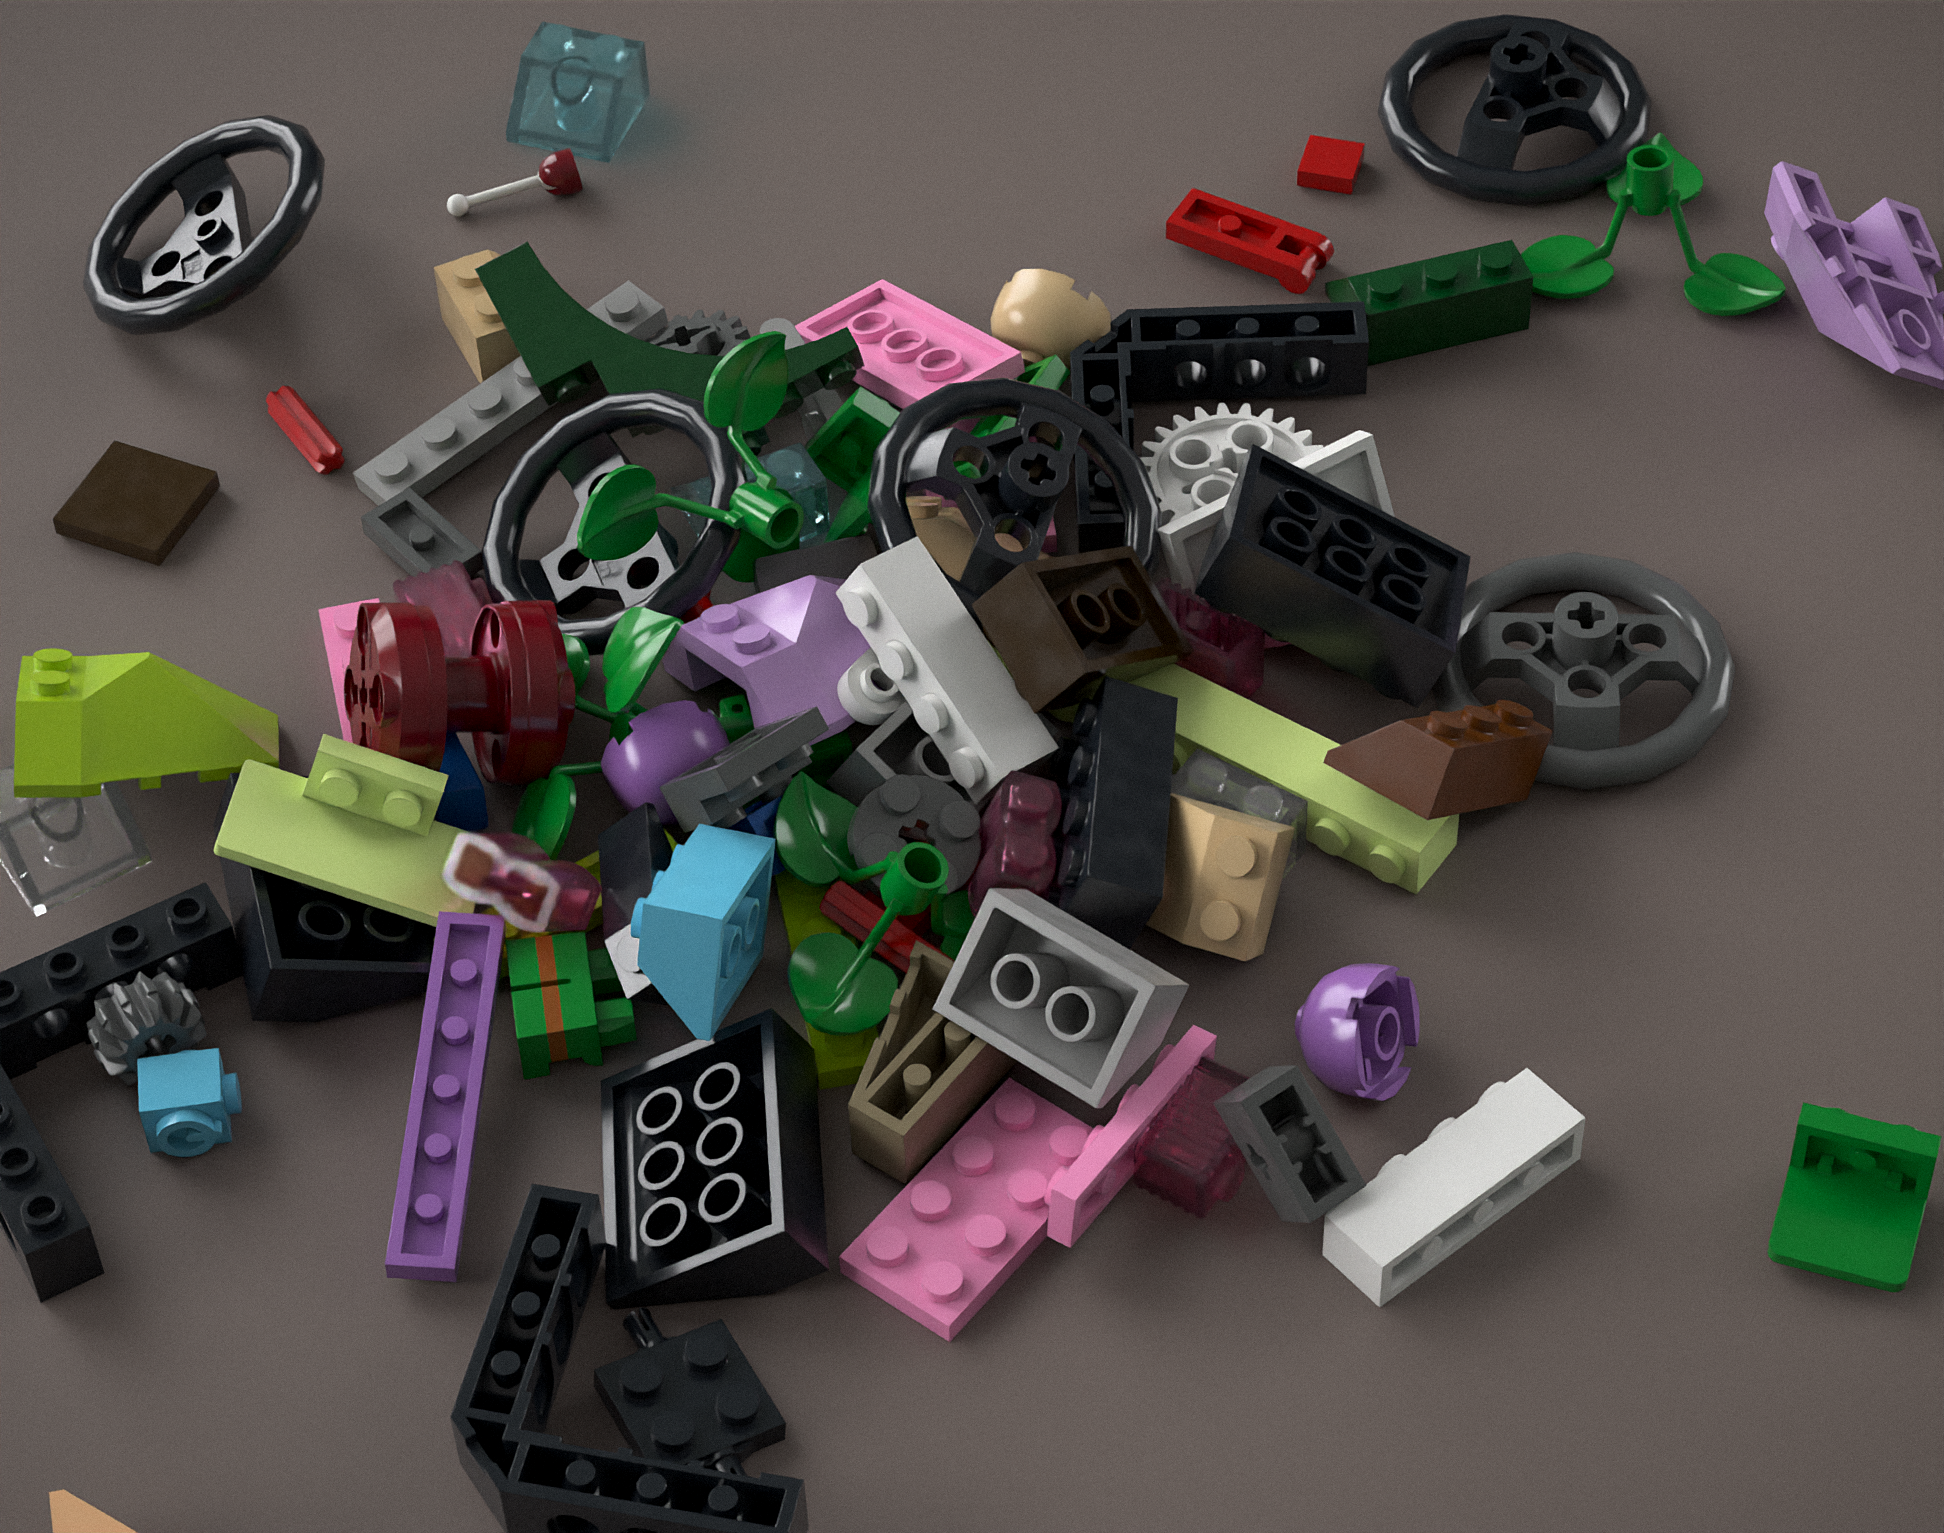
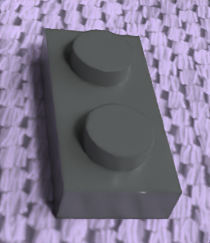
M410 487L361 516L364 534L435 598L484 569L482 551Z

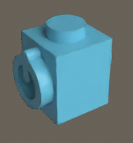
M219 1048L183 1050L175 1054L137 1059L139 1114L150 1153L163 1151L168 1155L176 1157H193L210 1150L214 1144L232 1142L230 1114L242 1113L241 1092L237 1073L225 1074Z

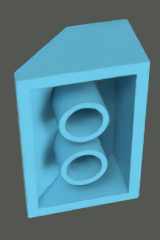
M700 823L684 845H676L667 870H659L657 872L648 897H640L637 900L631 920V937L639 939L637 965L693 1035L697 1039L710 1041L763 958L776 839Z

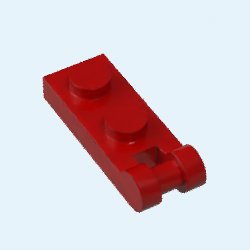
M1195 188L1190 190L1166 220V239L1276 278L1286 290L1295 294H1302L1307 291L1315 280V270L1324 268L1334 254L1333 244L1321 233Z

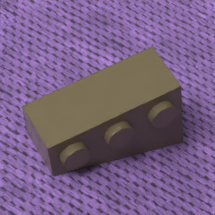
M917 940L910 954V966L900 989L895 990L890 1002V1015L880 1038H875L848 1103L852 1153L906 1185L1017 1062L1016 1059L933 1010L954 961Z

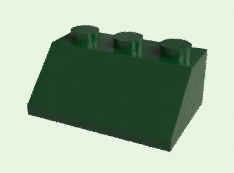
M1513 240L1325 283V292L1331 303L1364 301L1369 339L1368 366L1529 329L1533 276Z

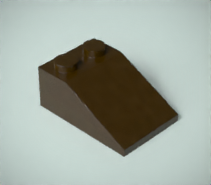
M1132 546L1022 562L972 604L974 611L983 624V632L987 640L1000 653L1014 678L1016 690L1029 703L1034 714L1071 707L1080 703L1084 697L1092 698L1105 676L1128 683L1185 659L1194 652Z

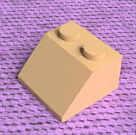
M489 249L434 267L442 319L480 384L520 356L475 271V268L501 255Z
M1171 793L1163 898L1146 925L1183 944L1238 960L1248 961L1262 955L1295 827Z

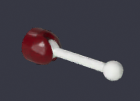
M569 147L546 156L539 165L538 175L467 197L462 194H454L447 201V209L454 216H463L470 207L541 186L548 193L556 196H566L583 191V186L574 156Z

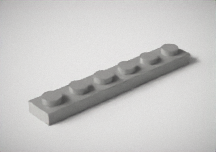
M629 280L587 309L608 325L642 341L668 325L664 306ZM519 356L353 472L358 489L378 506L409 487L423 498L554 404L551 406L547 405L522 357Z

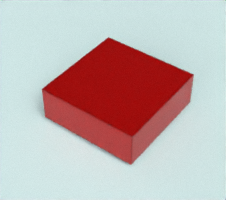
M1310 135L1297 170V186L1352 195L1364 160L1365 143Z

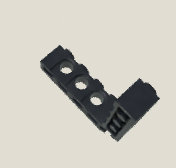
M1362 301L1127 309L1110 322V331L1095 343L1087 339L1070 352L1071 398L1107 419L1134 451V411L1131 409V402L1366 394L1369 339L1365 303ZM1077 445L1073 457L1078 554L1123 547L1125 519L1112 482L1087 452Z
M206 882L0 972V1228L40 1303L96 1278L105 1272L90 1224L10 1080L38 1068L37 1062L85 1041L86 1045L92 1044L88 1036L89 1029L86 1023L96 1016L94 1001L111 998L114 995V982L125 987L133 984L139 972H142L151 980L157 975L166 972L172 979L176 980L177 984L184 983L187 989L195 992L204 987L210 991L243 976L233 926Z
M532 1183L450 1416L460 1464L505 1533H807L809 1523L804 1479L764 1472L760 1473L759 1478L705 1469L704 1462L690 1459L688 1465L637 1457L634 1456L633 1449L618 1447V1451L615 1453L564 1444L561 1436L544 1434L607 1242L598 1194Z

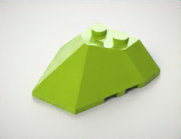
M49 648L36 651L33 656H22L15 712L14 798H81L101 795V783L138 779L140 790L161 788L162 775L198 771V781L200 783L228 780L230 773L241 772L244 761L248 759L279 769V727L277 714L150 652L72 656V653L68 650Z

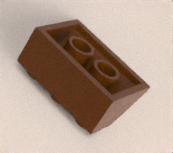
M1498 700L1493 705L1482 707L1466 705L1463 710L1452 712L1431 711L1428 716L1400 720L1327 751L1323 763L1422 818L1432 820L1527 800L1553 730L1532 720L1534 714L1527 707L1508 700Z

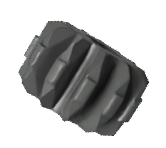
M139 972L133 984L125 987L114 982V995L111 998L95 1000L96 1016L86 1023L89 1029L88 1036L95 1048L94 1054L103 1069H107L110 1075H117L118 1078H121L128 1086L138 1081V1058L175 1054L183 1050H198L197 1042L207 1035L204 1028L205 1021L198 1009L200 1004L193 992L187 989L184 983L177 984L176 980L172 979L166 972L157 975L152 980L142 972Z

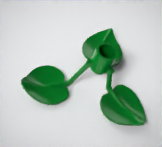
M1661 132L1642 146L1632 149L1627 155V167L1620 175L1607 180V193L1618 205L1605 241L1600 247L1596 249L1593 243L1581 237L1557 235L1534 243L1521 254L1533 276V292L1560 299L1589 296L1605 288L1613 280L1614 268L1604 259L1609 257L1613 251L1628 207H1632L1636 213L1643 216L1659 215L1669 207L1688 268L1695 273L1684 282V295L1695 308L1712 315H1740L1773 304L1786 295V287L1783 281L1769 268L1747 256L1734 253H1719L1709 258L1706 264L1698 260L1681 205L1687 204L1699 196L1703 189V176L1691 161L1676 151Z
M771 331L743 341L718 363L707 383L704 396V414L707 422L720 428L728 426V439L757 478L756 482L744 483L734 491L729 503L730 512L665 493L655 494L656 480L653 473L635 464L624 465L608 473L598 483L588 499L577 532L578 545L576 548L582 555L592 560L606 561L624 558L637 552L655 535L658 527L656 508L663 506L724 522L734 529L742 528L739 543L722 570L728 577L738 582H754V560L799 549V532L804 521L802 507L794 502L788 491L776 486L777 478L764 469L742 437V429L754 431L763 427L777 414L783 403L789 377L788 361L785 353V339L787 335L778 331Z
M641 606L630 608L620 617L611 633L602 661L603 674L608 679L603 690L606 695L608 709L587 701L578 695L589 673V653L585 644L579 638L562 634L568 667L571 669L574 678L575 708L611 723L609 742L615 737L620 745L627 736L634 732L628 722L639 714L648 711V709L636 701L672 640L684 624L681 619ZM601 761L555 766L550 771L548 779L540 777L528 784L523 793L513 821L512 844L520 869L534 884L551 876L555 860L568 834L576 807L577 795L574 782L570 776L603 773Z
M801 771L792 779L785 790L774 818L773 835L774 839H776L775 849L784 867L795 878L812 887H825L835 881L838 876L849 885H854L885 873L880 883V892L887 909L859 950L846 937L836 933L823 932L810 935L801 941L794 950L788 964V984L803 1019L820 1032L835 1036H851L872 1029L890 1012V1002L895 990L898 989L897 977L887 965L869 957L898 915L919 914L931 903V930L936 935L944 936L940 950L953 960H956L987 894L963 890L954 892L944 898L948 892V887L944 884L949 874L947 860L936 847L924 842L907 844L899 854L896 851H890L884 860L859 869L855 863L854 854L850 857L847 844L849 824L857 806L847 799L821 787Z

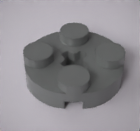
M894 775L884 784L871 791L855 810L847 834L850 857L854 854L855 863L861 869L884 860L890 851H896L899 854L902 848L907 845L904 839L898 837L899 830L910 831L915 826L924 832V838L929 841L930 845L936 847L947 860L949 874L944 882L948 887V892L944 896L946 898L958 891L967 882L977 865L981 847L978 831L980 826L979 813L971 803L964 801L957 791L937 779L921 775ZM885 873L862 881L867 889L880 899H882L880 883Z

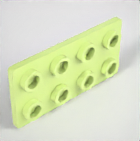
M323 734L308 778L248 759L244 761L213 851L218 856L437 927L439 911L473 914L493 842L489 838L433 820L449 775Z

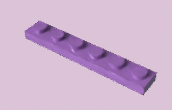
M441 911L438 914L385 1260L387 1278L457 1282L507 931L506 919L503 915Z

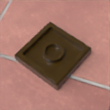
M114 440L54 516L53 523L56 534L160 566L219 489L218 474L216 471Z

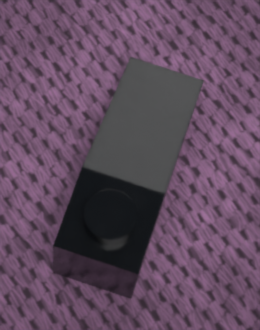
M645 802L598 834L604 942L628 1000L670 1006L637 965L639 939L631 937V920L637 900L640 897H648L657 872L659 870H667L673 854L654 804Z

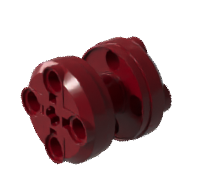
M551 600L503 601L500 604H487L483 606L474 625L469 656L444 655L437 619L432 609L427 605H412L409 602L360 604L357 614V626L352 639L350 661L344 676V705L347 719L350 721L353 744L439 772L444 756L446 733H471L477 763L487 782L504 783L507 786H523L536 781L540 777L549 778L552 768L558 766L562 759L567 741L568 727L574 717L576 698L573 674L568 667L566 649L558 626L556 608Z

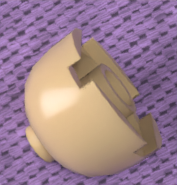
M1022 269L1014 274L1011 282L1008 283L1006 280L994 304L991 315L992 337L1020 351L1024 368L1057 355L1070 371V352L1087 339L1095 343L1110 331L1111 315L1102 300L1092 291L1088 299H1086L1078 292L1072 290L1075 280L1064 274L1045 269ZM1069 374L1065 381L1071 379V374Z

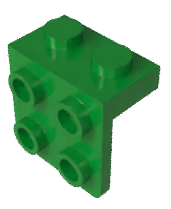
M861 386L807 441L798 459L847 491L846 497L823 543L865 534L869 523L873 525L867 507L873 453L900 414L899 411L891 407L885 400L873 395Z
M1803 1102L1796 1127L1790 1165L1768 1243L1767 1254L1769 1258L1778 1264L1888 1292L1902 1291L1907 1285L1942 1136L1922 1132L1909 1125H1894L1853 1115L1843 1109L1825 1108Z

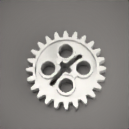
M1219 403L1217 415L1209 416L1199 406L1195 407V420L1191 422L1177 414L1174 415L1173 431L1159 426L1156 427L1155 442L1144 441L1142 443V457L1140 459L1145 464L1163 514L1162 526L1230 494L1252 444L1290 463L1324 447L1323 445H1312V431L1310 430L1294 433L1295 419L1292 417L1284 419L1278 424L1273 422V409L1268 408L1259 417L1251 416V408L1248 403L1243 404L1238 414H1230L1225 403Z

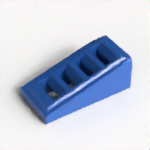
M446 733L444 756L439 772L449 776L435 814V820L468 832L484 830L489 826L484 786L457 734Z

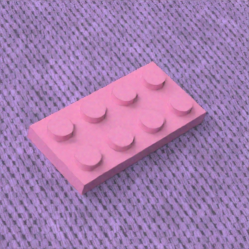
M883 279L795 325L805 344L848 327L859 347L865 366L856 370L857 374L852 381L902 409L949 383L1002 377L1014 379L1025 373L1020 351Z
M1008 1078L839 1256L840 1273L943 1339L951 1342L1047 1237L1050 1206L1045 1204L1044 1197L1048 1184L1059 1168L1062 1166L1070 1168L1081 1155L1087 1137L1094 1128L1013 1079Z

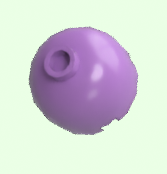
M687 700L661 704L636 716L628 722L634 732L627 736L620 745L615 737H613L607 744L601 760L604 779L624 809L631 813L645 802L653 803L662 826L680 824L659 787L730 744L716 714L709 708L708 712L700 711L696 702Z
M1372 963L1350 964L1323 976L1308 995L1305 1004L1300 1007L1295 1020V1034L1300 1042L1303 1057L1315 1078L1329 1089L1356 1098L1384 1101L1395 1096L1406 1082L1412 1067L1398 1068L1403 1058L1405 1046L1417 1047L1420 1033L1419 1003L1411 979L1396 975L1395 972L1400 968Z

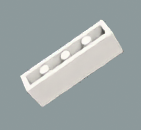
M918 536L861 563L836 591V595L843 604L846 616L852 624L859 628L877 655L883 672L895 682L913 709L917 723L930 735L948 762L954 779L966 789L976 805L1031 776L1059 749L1038 715L1034 714L1029 703L1019 695L1016 690L1015 681Z
M1528 1068L1506 1083L1500 1081L1493 1084L1483 1093L1475 1106L1457 1119L1451 1117L1442 1121L1431 1132L1427 1141L1406 1156L1399 1154L1391 1158L1381 1168L1377 1177L1366 1184V1187L1326 1212L1324 1217L1322 1255L1380 1308L1578 1161L1581 1156L1585 1117Z

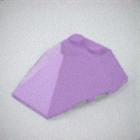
M1784 161L1778 163L1772 169L1764 214L1773 233L1771 236L1772 246L1776 253L1785 261L1818 331L1894 375L1944 390V291L1939 294L1937 293L1934 274L1942 269L1939 253L1919 209L1885 197L1853 222L1848 223L1836 218L1817 173Z
M808 575L734 603L715 605L706 609L701 614V617L681 626L663 658V665L667 673L693 691H697L726 677L734 681L747 692L755 729L817 706L829 730L808 742L811 746L843 731L855 722V719L843 708L838 697L837 686L841 676L871 646L859 628L848 619L843 604L836 595V591L846 579ZM871 679L873 685L879 690L883 691V689L879 687L874 680Z

